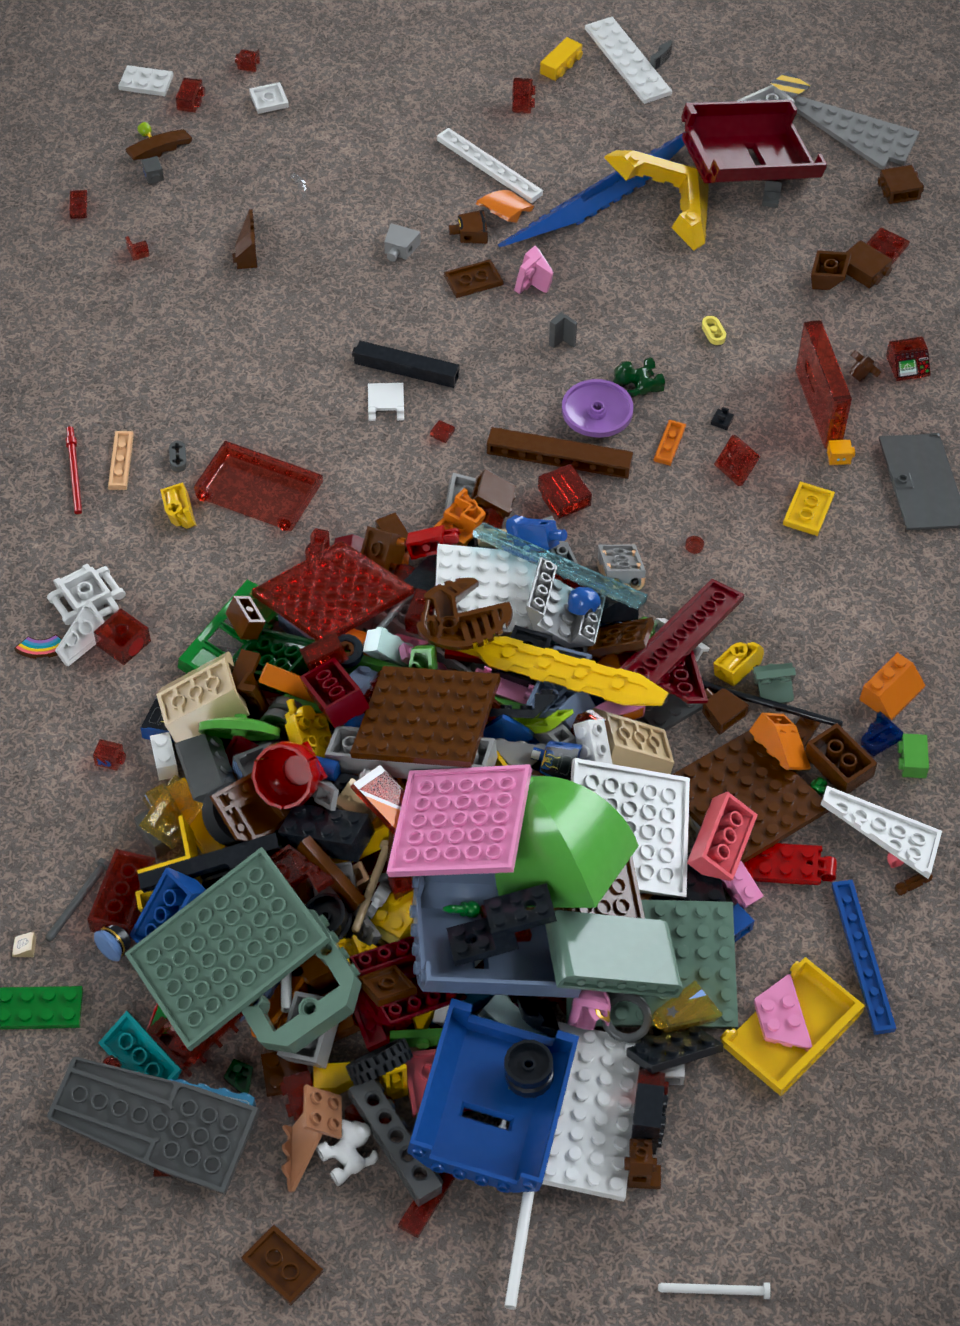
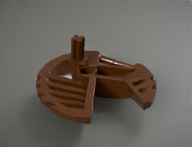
M475 578L455 579V582L451 580L444 582L445 585L443 586L438 584L424 594L426 602L424 611L422 612L420 622L416 625L418 635L436 647L448 650L474 649L473 643H477L478 647L484 646L483 640L487 639L488 643L494 641L493 635L495 633L498 637L503 634L502 626L505 624L506 628H508L511 623L513 610L510 602H504L458 613L457 603L479 586L478 580ZM430 605L435 608L436 615H429Z

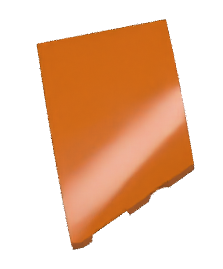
M511 190L492 192L476 202V205L488 208L491 213L500 218L515 223L518 221L522 211L531 212L534 207Z
M463 488L455 496L454 503L444 511L443 518L434 527L444 525L445 530L459 529V542L454 545L467 546L476 534L478 527L482 524L486 513L478 506L475 499H471L467 489Z

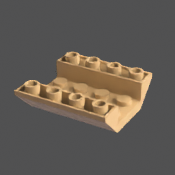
M229 651L163 686L156 694L164 724L175 743L202 735L198 732L199 723L202 721L221 717H234L235 714L250 715L245 699L237 693L231 674V670L234 669V662Z
M593 708L590 711L589 720L604 719L613 765L671 774L674 760L665 729L597 708Z

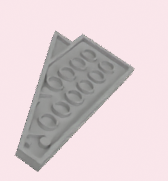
M801 96L796 98L794 104L799 115L881 170L885 169L888 161L905 165L920 132Z

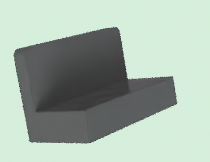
M561 312L550 321L549 345L555 348L564 341L574 348L576 346L577 322Z

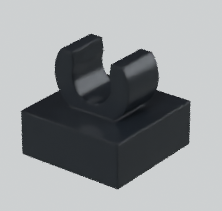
M722 407L721 410L717 409L711 420V425L728 430L734 419V414L729 413V409Z

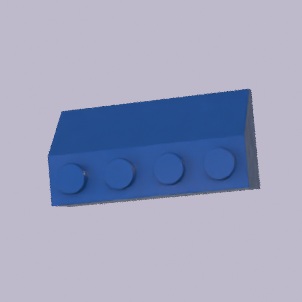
M166 868L129 936L136 943L140 942L206 889L196 879L171 868Z

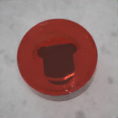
M690 536L686 540L685 548L690 553H700L704 548V541L698 536Z

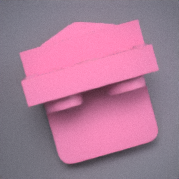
M532 247L524 255L514 289L519 294L524 289L527 290L531 285L544 293L549 291L553 279V269L538 247Z

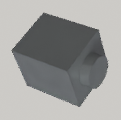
M157 156L141 160L143 173L148 184L164 181L163 169Z

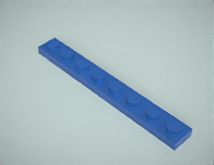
M853 880L832 882V891L873 1033L878 1035L895 1032L896 1025Z

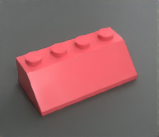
M728 791L712 798L687 864L702 875L732 881L758 814Z

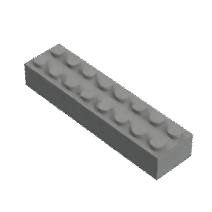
M336 727L325 753V758L339 761L341 773L360 775L364 769L374 770L381 765L385 771L378 776L408 779L409 771L466 768L351 758L350 751L359 727ZM481 738L472 767L495 766L498 755L494 738Z

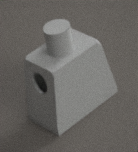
M391 223L384 242L385 254H387L388 260L394 262L397 257L407 259L421 244V232Z

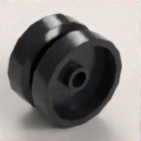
M322 893L314 896L305 905L307 909L315 910L319 916L323 914L330 924L327 928L330 932L333 930L339 940L352 936V925L355 916L352 910L337 895Z
M522 1040L513 1044L508 1049L504 1057L505 1080L509 1089L516 1095L524 1098H535L543 1095L551 1087L554 1080L553 1056L549 1048L536 1040Z

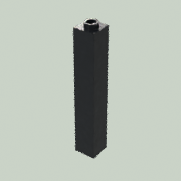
M359 341L357 347H354L352 351L354 364L451 388L455 387L459 378V364L365 341Z

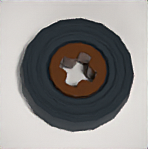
M341 634L330 642L328 656L330 659L335 657L344 669L352 668L363 657V645L356 636ZM348 648V649H349V653H348V652H345V653L343 654V653H342V650H343V649L346 650V649Z

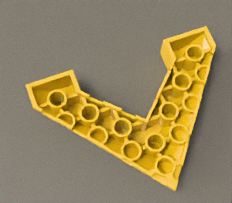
M615 150L605 155L606 161L626 181L635 176L643 177L645 175L652 177L653 181L660 183L666 181L673 183L674 187H678L679 193H681L680 210H682V213L671 228L693 251L705 244L709 183L704 184L696 167L671 162L634 150Z

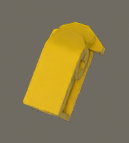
M184 483L161 489L164 508L171 523L175 526L182 525L186 529L197 526L189 494Z
M739 642L731 645L713 662L714 675L734 687L753 667L761 664L764 656L763 647L755 642L747 644Z

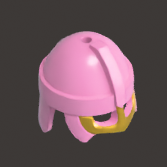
M581 990L578 998H573L567 1024L591 1031L595 1028L597 1020L602 1019L609 1026L611 1002L608 993Z

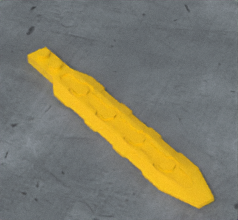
M507 636L494 637V641L490 643L485 639L483 640L484 646L478 647L477 643H473L474 649L456 650L479 657L488 667L529 676L530 679L540 682L546 681L564 686L568 690L575 692H585L604 698V700L624 706H662L668 696L667 691L639 673L621 668L615 669L597 664L589 659H579L561 654L557 650L536 647Z

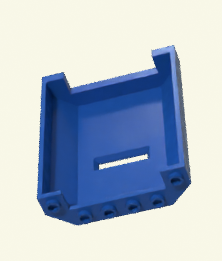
M451 998L407 1152L437 1173L446 1172L452 1174L457 1179L472 1180L480 1186L489 1185L503 1193L537 1192L543 1183L579 1036L558 1030L554 1039L470 1014L473 1004ZM522 1040H536L543 1043L549 1048L553 1056L554 1080L552 1085L543 1095L535 1098H524L516 1095L509 1089L505 1080L504 1057L513 1044ZM467 1108L510 1121L508 1130L462 1116L463 1110Z

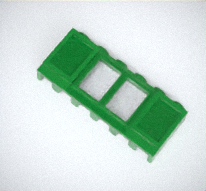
M248 579L233 595L250 596L266 622L263 628L270 630L273 629V624L276 621L278 622V614L284 609L285 605L277 597ZM233 596L180 656L177 668L187 674L228 651L233 659L250 641V639H240L225 614Z

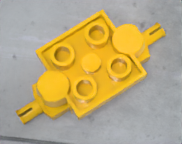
M295 699L287 700L289 712L285 714L287 721L285 728L289 741L298 744L308 741L315 755L325 758L326 750L332 738L327 718L323 713L316 714L310 705L297 709Z

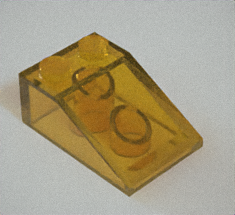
M173 775L139 826L173 849L182 837L178 816L183 815L190 826L202 809L203 803L193 800L188 783Z

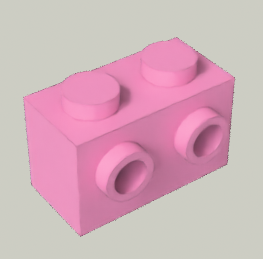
M740 861L732 881L721 879L722 886L730 895L734 905L738 903L743 909L763 897L762 892L742 861Z

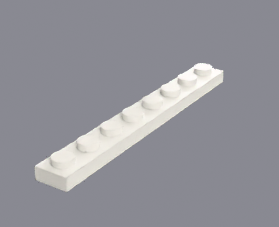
M450 128L437 135V141L530 203H533L543 195L542 189Z

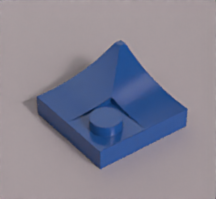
M504 714L486 724L484 729V738H503L510 742L525 741L528 743L534 737V732Z

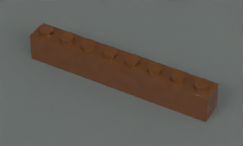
M491 427L487 441V454L625 479L629 478L633 461V452L495 427Z

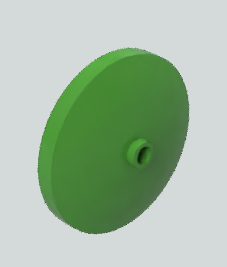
M235 714L234 717H221L202 721L199 723L198 732L201 734L217 736L223 739H232L234 735L242 736L250 741H272L280 738V729L263 721L247 718L245 714Z

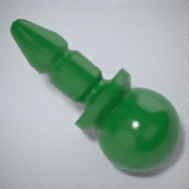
M475 901L461 902L460 905H447L443 907L445 912L460 913L462 917L467 916L469 918L477 917L481 910L480 905Z

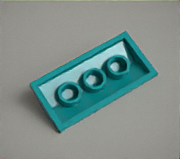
M126 1011L98 1042L120 1068L168 1080H177L182 1071L177 1063L129 1011Z

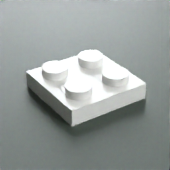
M280 82L249 89L258 114L289 108L288 100Z

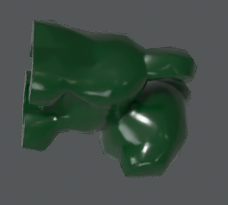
M651 357L645 359L644 366L634 369L629 361H622L614 369V383L621 387L634 383L636 389L627 390L631 398L638 395L644 396L650 392L664 391L665 385L663 374H657L654 379L649 378L654 376L652 369L656 368L655 361Z

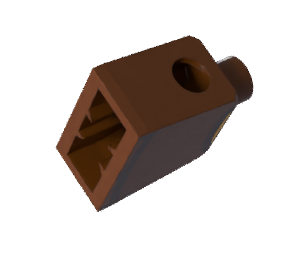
M484 210L458 215V224L448 225L449 235L459 234L460 243H488Z

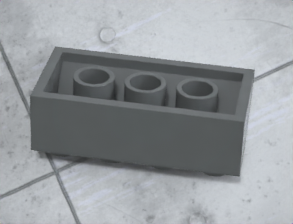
M202 734L175 744L193 800L203 803L205 797L212 790L225 783L236 782L223 742L219 737Z

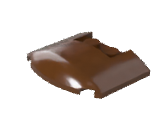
M252 773L210 796V799L236 841H249L274 833L281 827L292 809H280L268 805L256 793Z

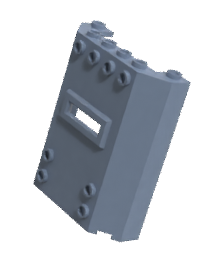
M495 873L413 876V905H410L409 916L413 918V924H411V937H414L412 955L416 957V961L413 964V974L417 975V984L423 992L578 998L581 992L580 989L557 988L545 925L515 932L519 949L483 959L484 969L475 968V961L455 967L446 928L487 917L483 900L499 896ZM469 901L477 902L481 908L480 914L475 918L462 917L460 913L443 911L444 906L460 905L461 902L467 903ZM473 939L469 940L467 944H473Z

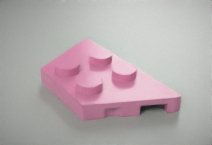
M788 974L754 999V1006L765 1041L780 1043L791 1048L792 1045L804 1048L807 1052L812 1047V1043L791 974Z

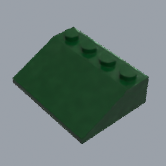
M263 628L258 639H250L242 649L260 653L261 659L254 673L260 689L285 696L288 693L258 681L266 663L302 676L308 672L319 642ZM240 650V651L238 652V654L233 658L234 666H235V664H236V661H237V659H238V656H239L241 650Z

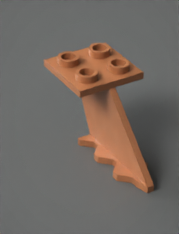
M310 1085L304 1086V1110L302 1115L292 1127L288 1125L282 1126L287 1135V1141L282 1144V1150L287 1156V1162L282 1165V1172L287 1178L288 1192L292 1193L296 1190L322 1135L337 1139L342 1138V1096Z

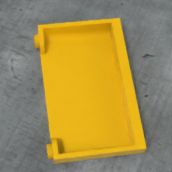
M806 957L800 962L796 961L790 968L812 1043V1047L807 1052L804 1048L792 1045L791 1048L780 1043L765 1041L756 1012L737 1030L727 1029L720 1037L723 1048L779 1096H782L861 1016L865 1007L863 1003Z

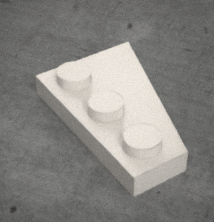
M91 601L85 603L55 650L66 666H70L112 632Z

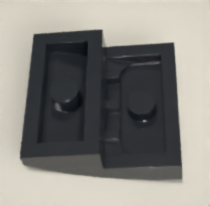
M514 995L522 1019L538 1032L555 1038L557 1031L560 1029L552 1007L538 1003L536 996Z

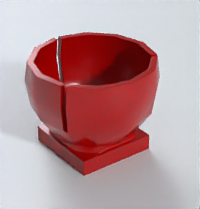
M283 741L269 745L254 761L252 771L256 793L268 805L280 809H290L303 805L318 790L319 781L328 778L308 741L302 744Z

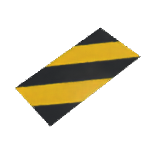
M789 72L770 82V84L793 98L811 87Z

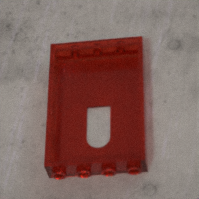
M821 320L804 322L795 371L824 449H827L829 440L844 439L852 397Z

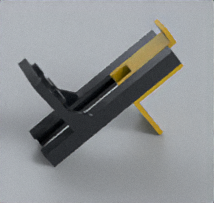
M183 815L178 816L186 856L137 870L141 890L135 892L138 909L142 913L166 868H171L192 877L205 889H208L261 847L267 852L277 868L289 865L286 850L283 847L280 848L277 834L272 833L198 856L194 832Z

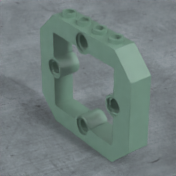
M308 909L331 940V942L315 954L329 967L340 986L319 1001L313 997L303 999L298 1007L299 1014L277 1030L267 1015L270 1009V1001L264 995L241 1012L256 1038L266 1049L297 1053L354 1013L362 984L358 978L360 972L354 963L350 965L347 959L350 956L345 948L338 946L337 943L340 940L333 930L330 932L327 928L330 924L323 914L319 916L315 910ZM315 1008V1011L312 1014H309L310 1011Z

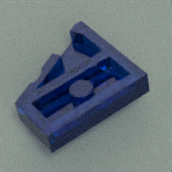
M880 711L877 713L874 723L870 724L868 732L862 737L861 745L874 757L895 745L898 741H901L905 733Z

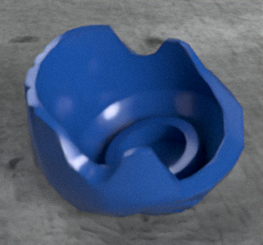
M577 587L570 592L568 597V611L575 615H585L589 609L595 612L601 604L598 593L589 587Z

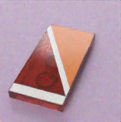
M379 765L355 781L350 788L395 835L405 791Z

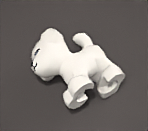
M342 1119V1138L334 1146H329L327 1142H321L316 1147V1151L323 1162L336 1158L344 1166L343 1170L335 1168L330 1173L337 1186L342 1185L352 1174H356L363 1168L373 1165L379 1159V1154L376 1150H372L370 1156L363 1158L357 1152L356 1148L364 1146L371 1135L370 1127L366 1123Z

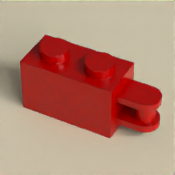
M444 525L408 533L405 545L411 560L437 554L438 544H457L459 542L460 530L457 528L445 530Z

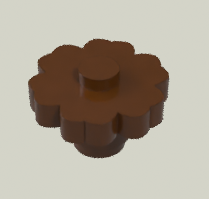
M856 350L850 355L856 360V363L851 367L852 370L849 374L859 382L865 379L869 373L875 377L882 373L873 365L875 361L866 355L864 357Z

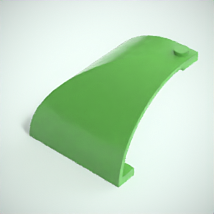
M531 776L514 872L495 873L498 894L501 896L547 883L553 908H596L638 848V842L630 826L620 813L592 790L562 778Z

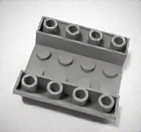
M540 557L526 605V611L533 630L553 636L552 640L565 648L593 646L596 642L607 593L590 584L589 588H592L600 596V606H598L595 612L589 609L585 615H575L569 612L568 597L570 592L575 589L555 579L557 565Z

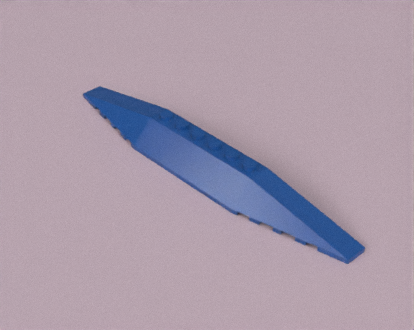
M682 134L667 141L661 147L651 150V153L648 155L669 161L685 145L682 140ZM615 171L551 209L549 214L539 217V220L528 224L529 226L522 228L516 234L511 235L497 245L502 247L574 223L579 225L585 221L587 216L590 218L598 213L597 210L609 207L610 202L613 201L615 203L621 200L623 194L628 195L634 192L633 188L644 186L646 184L645 181L651 177L645 175L643 177L635 176L626 181Z

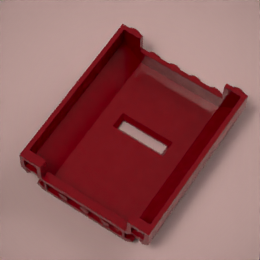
M792 100L697 102L685 104L681 116L682 122H685V133H682V140L704 184L821 178L827 168V163L822 154H818L815 163L813 162L798 131L795 129L793 120L797 115V108ZM747 149L754 151L760 165H755Z

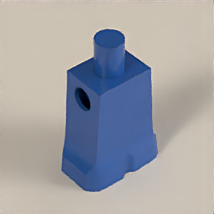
M514 515L507 519L506 522L509 546L512 551L550 550L559 545V541L567 539V531L565 529H557L555 520L529 519Z

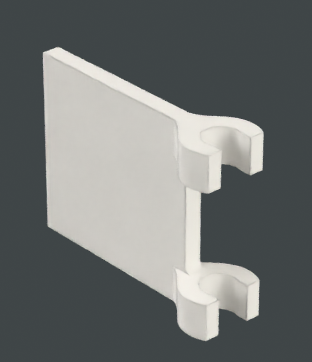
M369 383V421H376V411L393 410L397 411V421L404 420L403 383Z

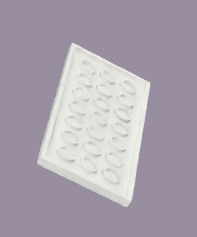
M558 1022L560 1031L577 1035L579 1039L542 1184L624 1202L628 1181V1171L624 1170L625 1157H629V1139H631L634 1103L640 1065L626 1056V1048L641 1043V1040L632 1043L619 1042L610 1037L607 1032L594 1029L591 1031Z

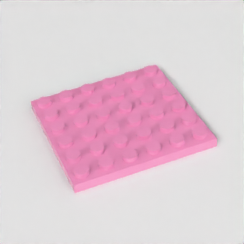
M530 764L409 771L387 867L388 876L406 877L514 872L532 773Z

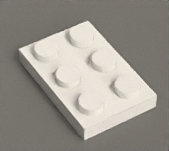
M127 65L118 87L122 91L165 96L173 78V72Z

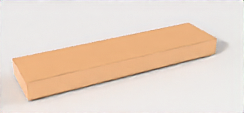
M115 431L108 482L109 490H127L134 437L133 431Z

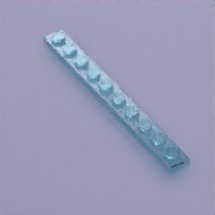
M483 522L473 530V537L482 542L493 545L535 565H538V561L542 557L557 565L556 574L572 580L581 586L592 588L597 593L608 596L631 608L638 610L647 601L648 594Z

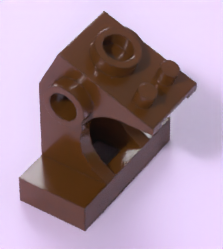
M629 1139V1157H625L624 1170L628 1171L627 1188L661 1189V1165H657V1158H653L652 1140Z

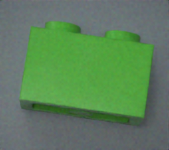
M903 734L901 741H898L897 753H901V758L898 759V770H902V777L926 778L929 770L927 735Z

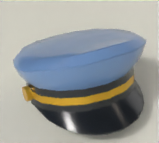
M119 926L103 927L101 931L94 933V941L98 949L105 957L112 961H119L131 945L129 934Z

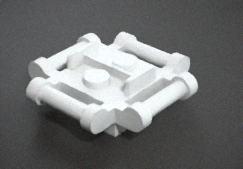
M85 564L81 569L61 579L53 580L57 589L49 593L47 599L57 608L63 617L62 620L65 625H71L87 601L93 603L102 618L111 613L119 612L120 610L115 600L124 598L126 593L123 588H119L106 566L95 570L89 564ZM103 578H104V580L107 582V584L109 585V587L112 589L111 592H110V590L108 589V587L105 585V583L102 581ZM64 596L73 611H67L60 601L61 597Z

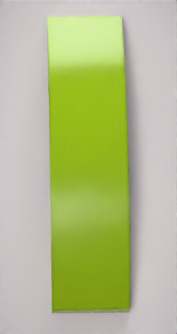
M573 709L557 710L547 718H511L529 728L534 734H539L556 728L570 718L574 711Z

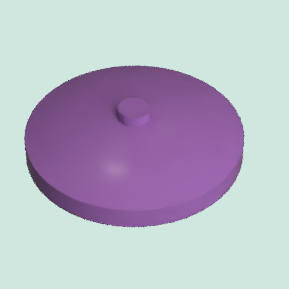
M591 379L575 384L566 392L562 401V415L567 425L582 435L597 438L609 437L621 432L629 425L633 416V401L629 393L620 385L607 380Z

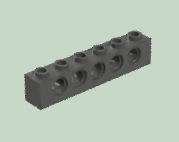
M372 1079L366 1083L350 1087L349 1099L363 1121L369 1125L372 1135L417 1206L419 1207L441 1194L443 1180L439 1173H434L416 1158L411 1161L403 1159V1156L410 1155L407 1149L411 1136L406 1130L408 1127L402 1117H398L395 1113L396 1107L390 1098L387 1100L383 1094L384 1088L381 1083ZM371 1100H375L379 1104L376 1106H371L368 1104V1102ZM383 1118H387L391 1122L388 1124H382L380 1120ZM398 1136L402 1138V1141L396 1143L391 1138ZM417 1173H423L426 1176V1178L419 1180L415 1177V1175Z

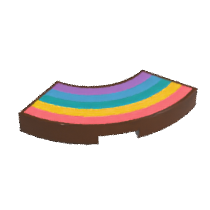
M56 634L47 639H34L28 636L14 649L18 654L28 658H50L58 655L55 650L62 638Z

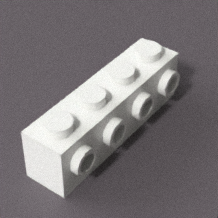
M604 719L586 720L573 724L576 744L582 745L579 759L612 764Z

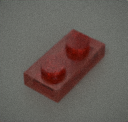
M87 190L70 191V219L87 218Z

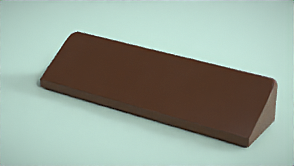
M310 835L300 842L297 850L354 912L366 900L363 894Z

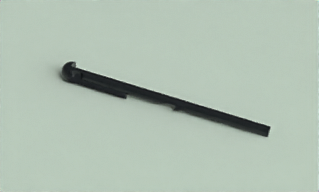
M701 676L704 688H709L714 694L721 689H727L741 700L773 708L778 712H786L831 726L836 723L841 727L843 726L844 721L703 681V676Z

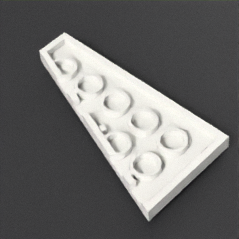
M826 787L820 805L927 879L930 877L942 833L941 830L832 787Z

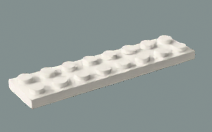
M613 17L585 25L587 33L644 104L672 95L670 87Z

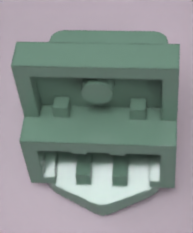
M770 663L765 666L753 667L752 673L754 683L758 686L759 697L779 703H789L794 700L792 680L796 676V671L792 663Z

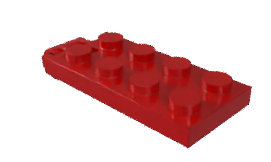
M777 843L745 862L744 866L755 882L820 885L821 880L828 882L836 880L837 860L832 856L821 857L823 846Z

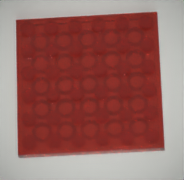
M343 541L337 542L252 589L253 597L323 646L414 594V587Z

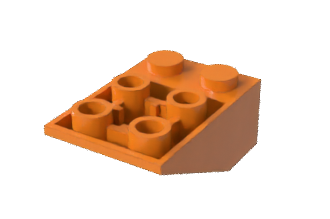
M761 713L749 730L754 736V740L762 744L767 749L766 751L769 755L780 761L779 764L784 769L810 770L811 766L796 725L784 714Z

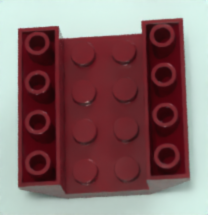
M411 936L352 955L349 958L350 965L354 963L360 972L358 977L396 965L417 987V994L380 1007L360 988L359 995L377 1023L390 1026L450 1005L451 998L462 1001L467 996L465 993L423 992L417 984V975L413 974V964L416 961V957L412 955L414 937Z

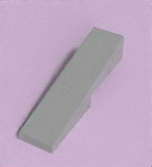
M324 779L319 781L318 790L312 797H314V802L331 811H335L339 790L331 781Z

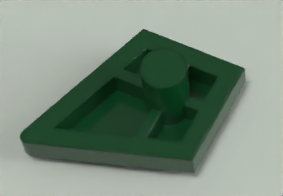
M233 1059L223 1078L239 1093L249 1094L253 1067Z

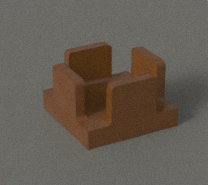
M367 526L358 562L382 571L392 572L393 568L390 567V564L401 565L406 549L405 546L396 544L397 538L401 539V535Z

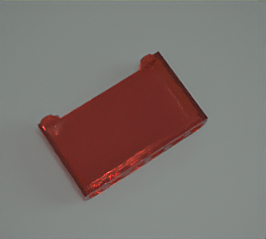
M224 441L194 485V490L200 501H208L277 526L283 531H292L323 483V475Z

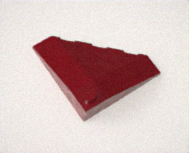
M630 650L617 655L619 665L622 666L635 652ZM692 651L658 686L668 693L681 698L688 704L708 703V698L694 651Z

